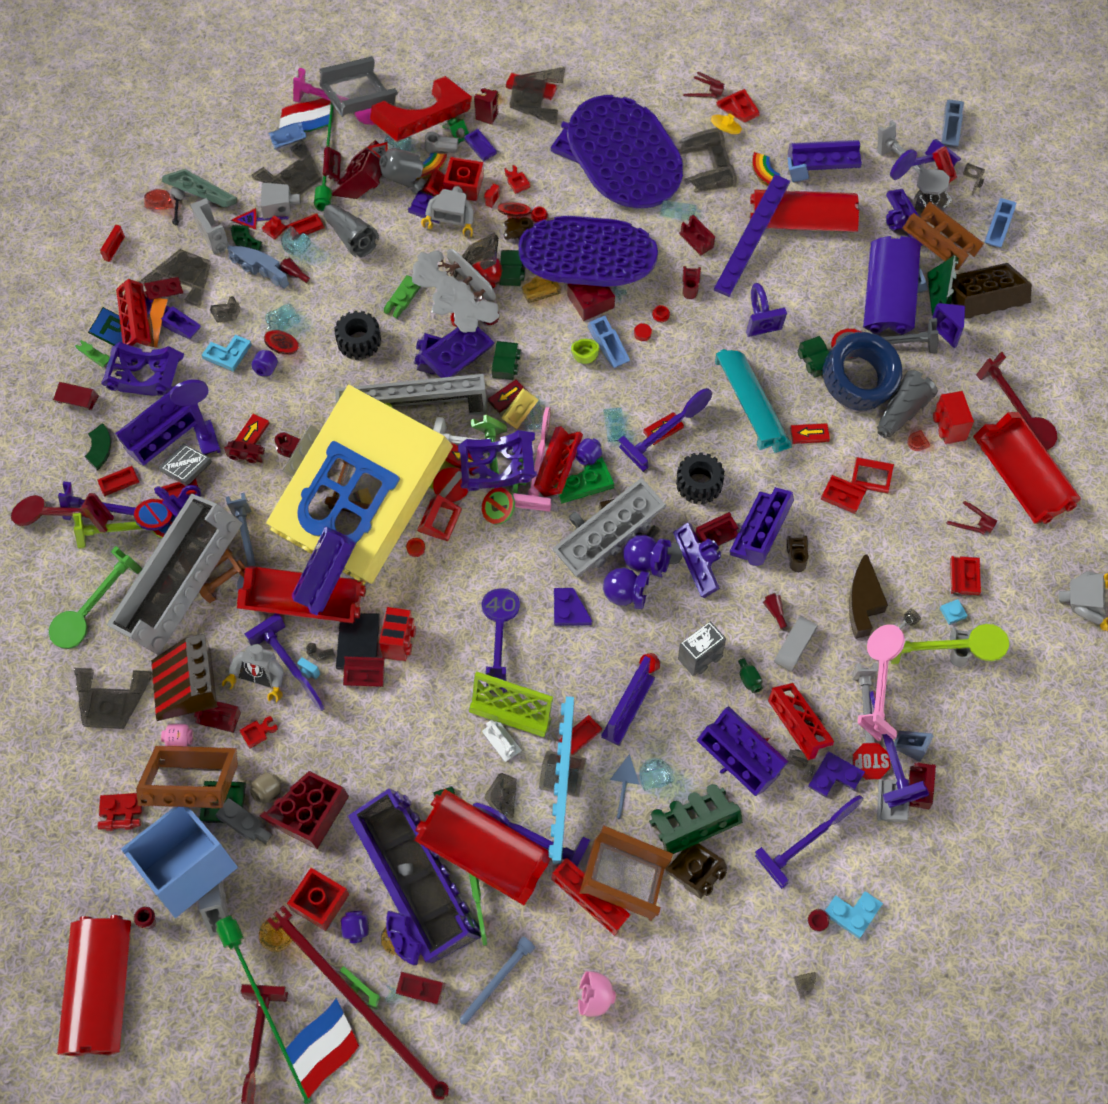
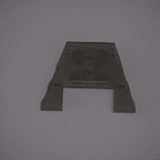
M565 67L515 76L509 103L510 108L556 125L558 110L542 108L546 83L564 84Z
M300 140L290 147L291 151L300 159L276 176H273L262 167L252 174V179L263 183L285 184L289 186L290 194L302 195L322 180V176L304 141Z
M492 233L469 245L462 257L470 265L481 261L480 266L483 270L495 265L499 237ZM454 270V278L459 281L461 275Z
M179 249L141 279L140 283H143V287H145L144 283L162 280L163 277L167 279L178 277L180 284L192 288L185 298V302L200 308L211 261Z
M74 668L82 725L93 728L124 729L152 678V672L133 670L129 690L91 688L94 675L92 668Z

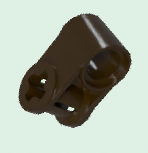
M807 535L792 538L787 536L786 545L789 566L794 572H802L806 569L809 557Z

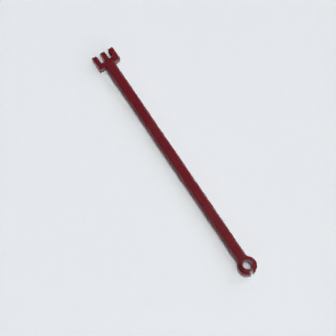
M281 906L280 910L284 916L282 917L276 911L273 914L278 920L276 923L270 917L266 920L276 932L282 928L430 1088L434 1100H445L444 1096L447 1097L449 1094L448 1085L445 1082L438 1081L289 921L293 918V915L285 906ZM438 1088H442L444 1096H438L435 1091Z

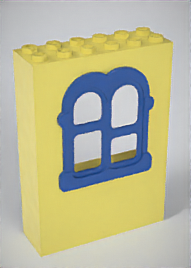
M348 384L266 524L271 526L270 530L312 554L325 526L336 530V518L343 508H347L359 515L361 522L353 533L346 535L355 541L356 545L342 572L358 581H363L364 585L366 581L372 584L453 445L440 433ZM338 458L356 468L346 486H341L327 477L328 472ZM364 473L382 481V486L368 509H363L349 501L350 494ZM325 485L338 492L340 497L325 519L316 520L309 514V505L319 487Z

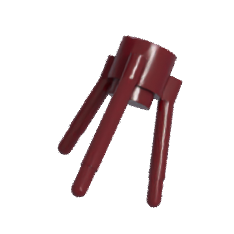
M698 71L697 74L703 78L694 76V79L710 85L709 91L712 93L683 94L685 97H712L716 99L717 95L722 96L725 83Z
M963 501L965 506L981 516L977 524L981 527L977 528L951 521L946 522L948 525L979 532L984 535L985 532H992L998 520L985 514L971 503Z

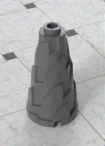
M330 204L324 208L325 220L334 229L349 253L354 257L358 255L362 258L375 249L377 246L375 240L379 241V234L373 226L345 211L339 205Z
M915 370L906 372L879 421L877 432L880 436L884 438L891 437L937 395L938 389L929 377L924 380L921 378L923 375L921 372Z

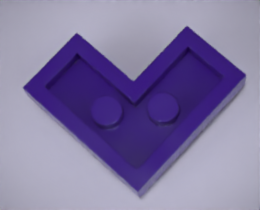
M828 751L808 787L824 797H827L835 781L854 791L865 772Z

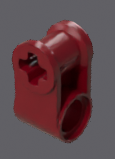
M683 266L682 294L686 299H694L698 295L701 267L696 269Z
M285 432L277 434L274 439L277 453L288 458L291 457L300 441L299 438Z

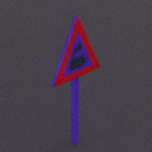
M256 208L231 219V221L256 230V221H267L272 219V217L265 219L263 217L256 218ZM288 216L278 217L280 220L289 219Z

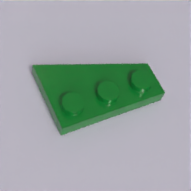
M603 457L599 458L595 464L584 467L583 471L577 475H571L567 478L562 494H557L561 504L614 489V482Z

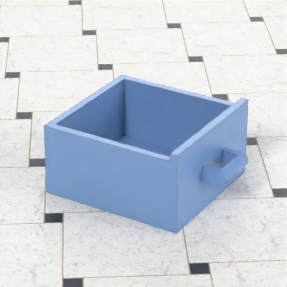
M173 807L121 848L122 852L175 918L238 868L218 840L189 807Z

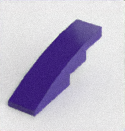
M145 298L147 316L149 318L153 300ZM166 305L164 315L161 318V326L191 339L201 328V325L172 306L170 308Z

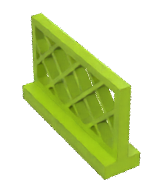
M476 672L469 713L545 737L551 723L550 715L553 696ZM480 680L486 682L489 686L484 687ZM499 687L505 688L508 692L503 693ZM493 690L497 696L493 697L489 691ZM519 693H520V694H523V695H525L527 698H526V699H522L518 694H519ZM512 696L517 702L512 703L508 697ZM537 700L547 702V704L542 706ZM531 702L536 708L531 709L527 703Z

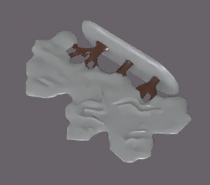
M448 249L447 258L450 264L444 263V256L440 251L434 250L428 254L420 252L417 256L418 261L413 264L412 282L422 287H436L437 292L433 294L435 304L432 306V313L445 315L450 312L454 313V323L460 331L466 333L468 331H476L478 320L492 323L500 317L498 305L483 299L484 297L489 301L495 300L496 296L492 286L458 252ZM445 267L446 269H450L447 271H440L438 268ZM454 270H456L465 280H456L453 275ZM468 283H469L474 289H476L477 292H472V291L470 290V286L468 285Z

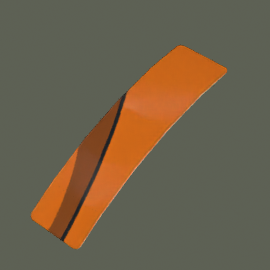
M158 298L153 300L148 318L151 343L148 346L158 348L161 318L164 315L167 299Z

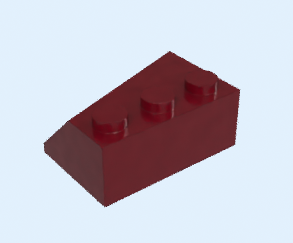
M374 140L368 146L379 144V142ZM366 148L357 153L345 170L347 173L337 182L340 186L332 191V196L358 199L371 188L375 189L380 184L379 179L383 175L381 173L380 159Z
M308 771L290 787L288 793L282 798L279 797L267 812L264 811L259 816L281 832L318 849L349 795L344 787Z

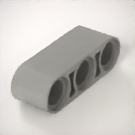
M800 616L779 650L774 663L792 672L794 665L798 663L803 650L806 649L818 625Z

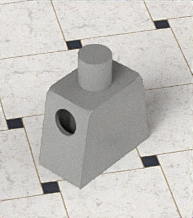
M262 183L261 210L263 219L271 218L274 215L276 217L289 215L291 213V205L301 204L300 194H290L288 185Z

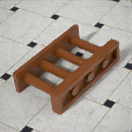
M931 202L920 215L921 218L913 213L902 228L944 261L954 255L958 257V264L955 265V270L957 271L969 255L967 253L975 257L984 245V242Z
M204 520L205 525L199 528L194 538L199 539L209 531L214 535L217 529ZM179 546L174 552L177 559L182 553ZM227 547L215 568L228 558L233 567L211 583H204L199 591L208 603L216 600L213 595L214 589L235 574L239 573L244 578L246 567L241 560L237 561L229 547ZM200 548L192 555H187L185 551L181 555L179 562L187 574H189L204 551L203 548Z

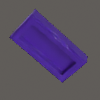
M479 129L464 136L465 141L482 161L497 154V150Z

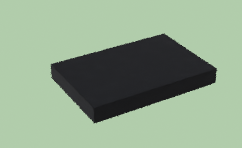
M360 613V618H356L354 623H339L336 669H344V657L377 658L379 613Z

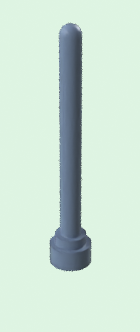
M522 936L517 942L518 946L515 953L460 1017L461 1024L468 1023L523 955L531 954L536 948L526 937Z

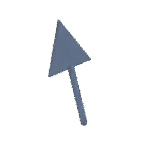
M630 754L610 779L623 782L617 819H621L626 784L640 785Z

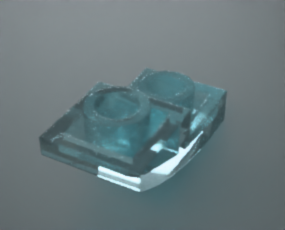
M622 407L603 409L608 443L618 442V439L623 435L626 437Z

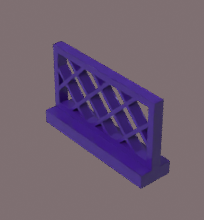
M645 656L601 735V738L620 746L655 680L654 676L649 675V657Z

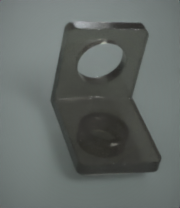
M966 163L963 175L977 180L971 194L974 196L977 188L981 189L984 183L983 175L985 169ZM973 169L977 172V174L972 175L968 172V170Z

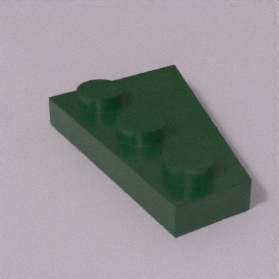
M955 255L927 272L932 316L937 304L952 303L954 290L951 287L952 281L956 279L955 265L959 261V258Z

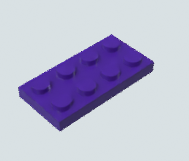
M478 326L475 332L468 331L467 333L460 331L457 327L421 353L420 358L440 378L453 377L492 348L495 342Z

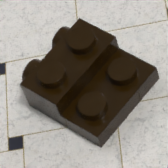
M697 843L682 850L667 867L666 872L683 884L686 890L702 899L704 895L709 896L712 893L713 885L717 880L724 879L727 874V866L724 859Z

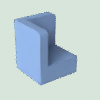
M788 157V167L792 182L809 179L806 164L793 167L791 157Z

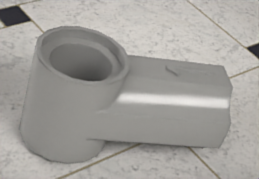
M434 131L426 133L425 150L428 153H437L438 151L457 153L458 138L440 136Z

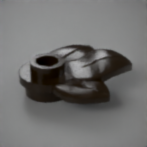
M527 217L507 219L503 222V225L506 227L504 239L518 238L520 240L522 234L527 229L529 230L533 227V221Z

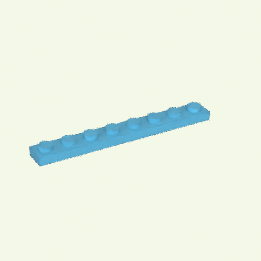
M567 696L565 703L561 704V715H564V723H560L559 735H563L562 743L558 742L557 755H561V762L556 763V775H559V783H555L554 795L558 796L557 804L553 803L552 816H556V822L551 824V837H554V845L549 846V858H552L555 865L562 863L574 716V697Z

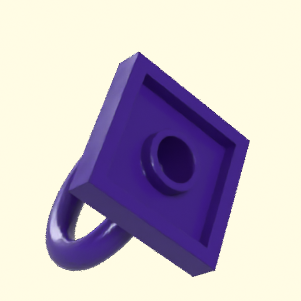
M754 283L751 288V303L754 314L750 315L746 329L747 336L751 337L782 330L787 316L786 308L770 311L763 286L760 283ZM758 295L761 301L762 311L759 307Z

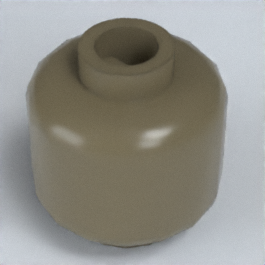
M265 772L252 781L250 793L257 802L269 803L280 794L281 780L276 774L272 775Z

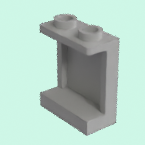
M205 198L191 204L197 227L213 254L224 252L229 246L225 230L222 225L214 228L211 227L215 224V220L208 200Z

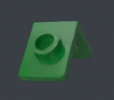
M454 117L442 125L443 128L450 129L453 138H458L456 131L459 128L464 130V136L469 134L464 119H456ZM464 136L458 138V144L465 141Z

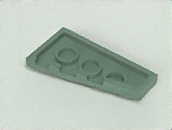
M186 169L162 176V182L203 199L206 198L208 201L216 203L221 207H229L237 202V197Z

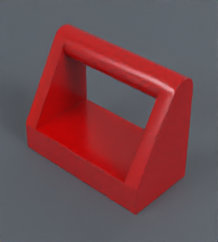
M856 457L851 483L867 490L888 494L894 464ZM859 466L887 471L886 484L880 485L856 480Z
M437 494L430 499L416 531L449 541L462 508ZM440 507L453 511L444 533L432 527Z

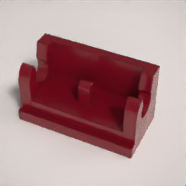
M481 88V93L486 95L475 94L474 96L475 119L492 125L499 114L497 90L492 91Z
M694 214L690 216L687 225L685 222L681 224L679 234L700 256L714 248L715 236Z
M59 382L53 401L93 410L99 395L91 388Z
M728 512L696 527V535L700 543L710 539L719 546L736 538L739 528L731 513Z
M217 701V707L194 713L196 724L234 733L241 715L238 706Z
M915 763L914 766H910V785L923 781L929 792V796L909 802L910 807L929 810L933 805L935 764Z
M401 972L395 994L438 1005V1002H441V994L446 983Z

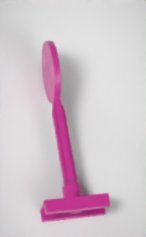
M299 67L298 78L294 77L293 101L300 102L304 93H311L330 100L322 89L313 87L305 82L306 70ZM336 95L341 104L342 101L348 100L347 98ZM371 108L354 112L355 117L363 124L376 125L370 120Z

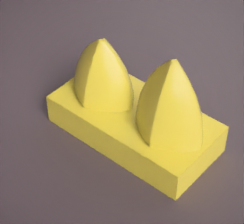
M523 388L501 418L518 429L539 399Z

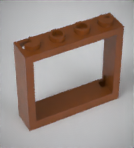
M155 746L136 787L138 806L222 808L238 766L237 748ZM159 767L222 769L216 787L152 785Z

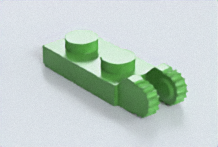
M406 275L385 305L384 313L389 314L392 308L396 306L393 317L398 319L421 286L414 284L412 277Z

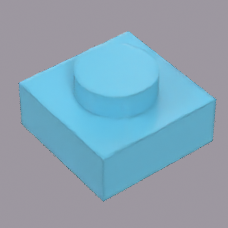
M958 599L940 606V610L949 625L968 616Z
M301 657L297 664L302 676L307 679L311 677L316 680L320 675L318 667Z

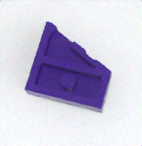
M554 588V626L592 625V619L574 588Z

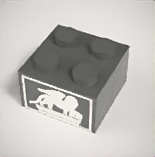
M710 621L680 643L678 660L692 676L697 673L702 674L707 670L711 662L716 663L723 657L726 637Z

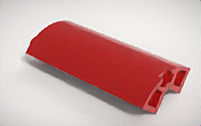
M754 189V194H751L750 204H753L754 212L766 190ZM786 191L767 228L858 232V194Z
M1008 412L996 424H985L973 435L978 445L1034 524L1042 522L1047 524L1053 520V517L1065 511L1069 512L1077 507L1076 503L1081 500V497L1019 412Z
M248 566L245 568L243 587L238 589L237 609L354 623L356 618H360L361 607L359 606L361 597H365L366 585H363L361 580L339 577L323 612L314 615L309 612L307 606L293 601L292 593L303 572Z
M444 789L440 796L436 794L430 804L433 806V809L426 821L421 820L415 830L418 832V835L414 841L524 906L534 892L539 878L549 865L551 860L549 858V851L448 790Z
M112 915L110 918L94 919L93 917L82 916L80 920L71 922L57 1055L79 1057L85 1054L110 1056L120 1052L131 920H125L120 915Z

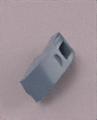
M227 247L229 259L234 264H240L245 272H251L253 275L259 272L263 277L267 276L270 278L275 286H281L283 289L289 285L287 275L280 270L279 261L273 257L247 247Z

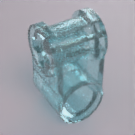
M284 304L280 308L266 314L268 332L283 331L293 327L295 323L298 324L301 321V317L292 304Z

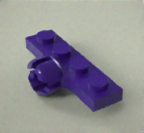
M903 188L887 192L886 197L893 207V210H890L886 216V224L889 229L893 231L902 229L910 215L915 213L919 216Z
M687 522L673 531V534L683 553L682 555L701 597L705 598L720 589L712 572L711 565L720 559L721 551L716 552L719 547L710 539L700 543L692 524Z

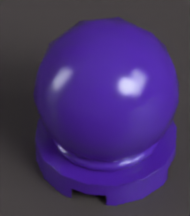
M647 535L633 537L628 540L624 547L626 565L638 573L641 571H651L653 576L662 578L661 573L667 572L671 555L668 554V547H672L671 541L661 538L656 542L654 538Z
M617 568L610 571L603 581L605 597L615 605L627 606L633 603L635 609L642 610L647 596L643 595L644 587L649 585L650 573L641 571L640 575L637 576L633 570L628 568Z

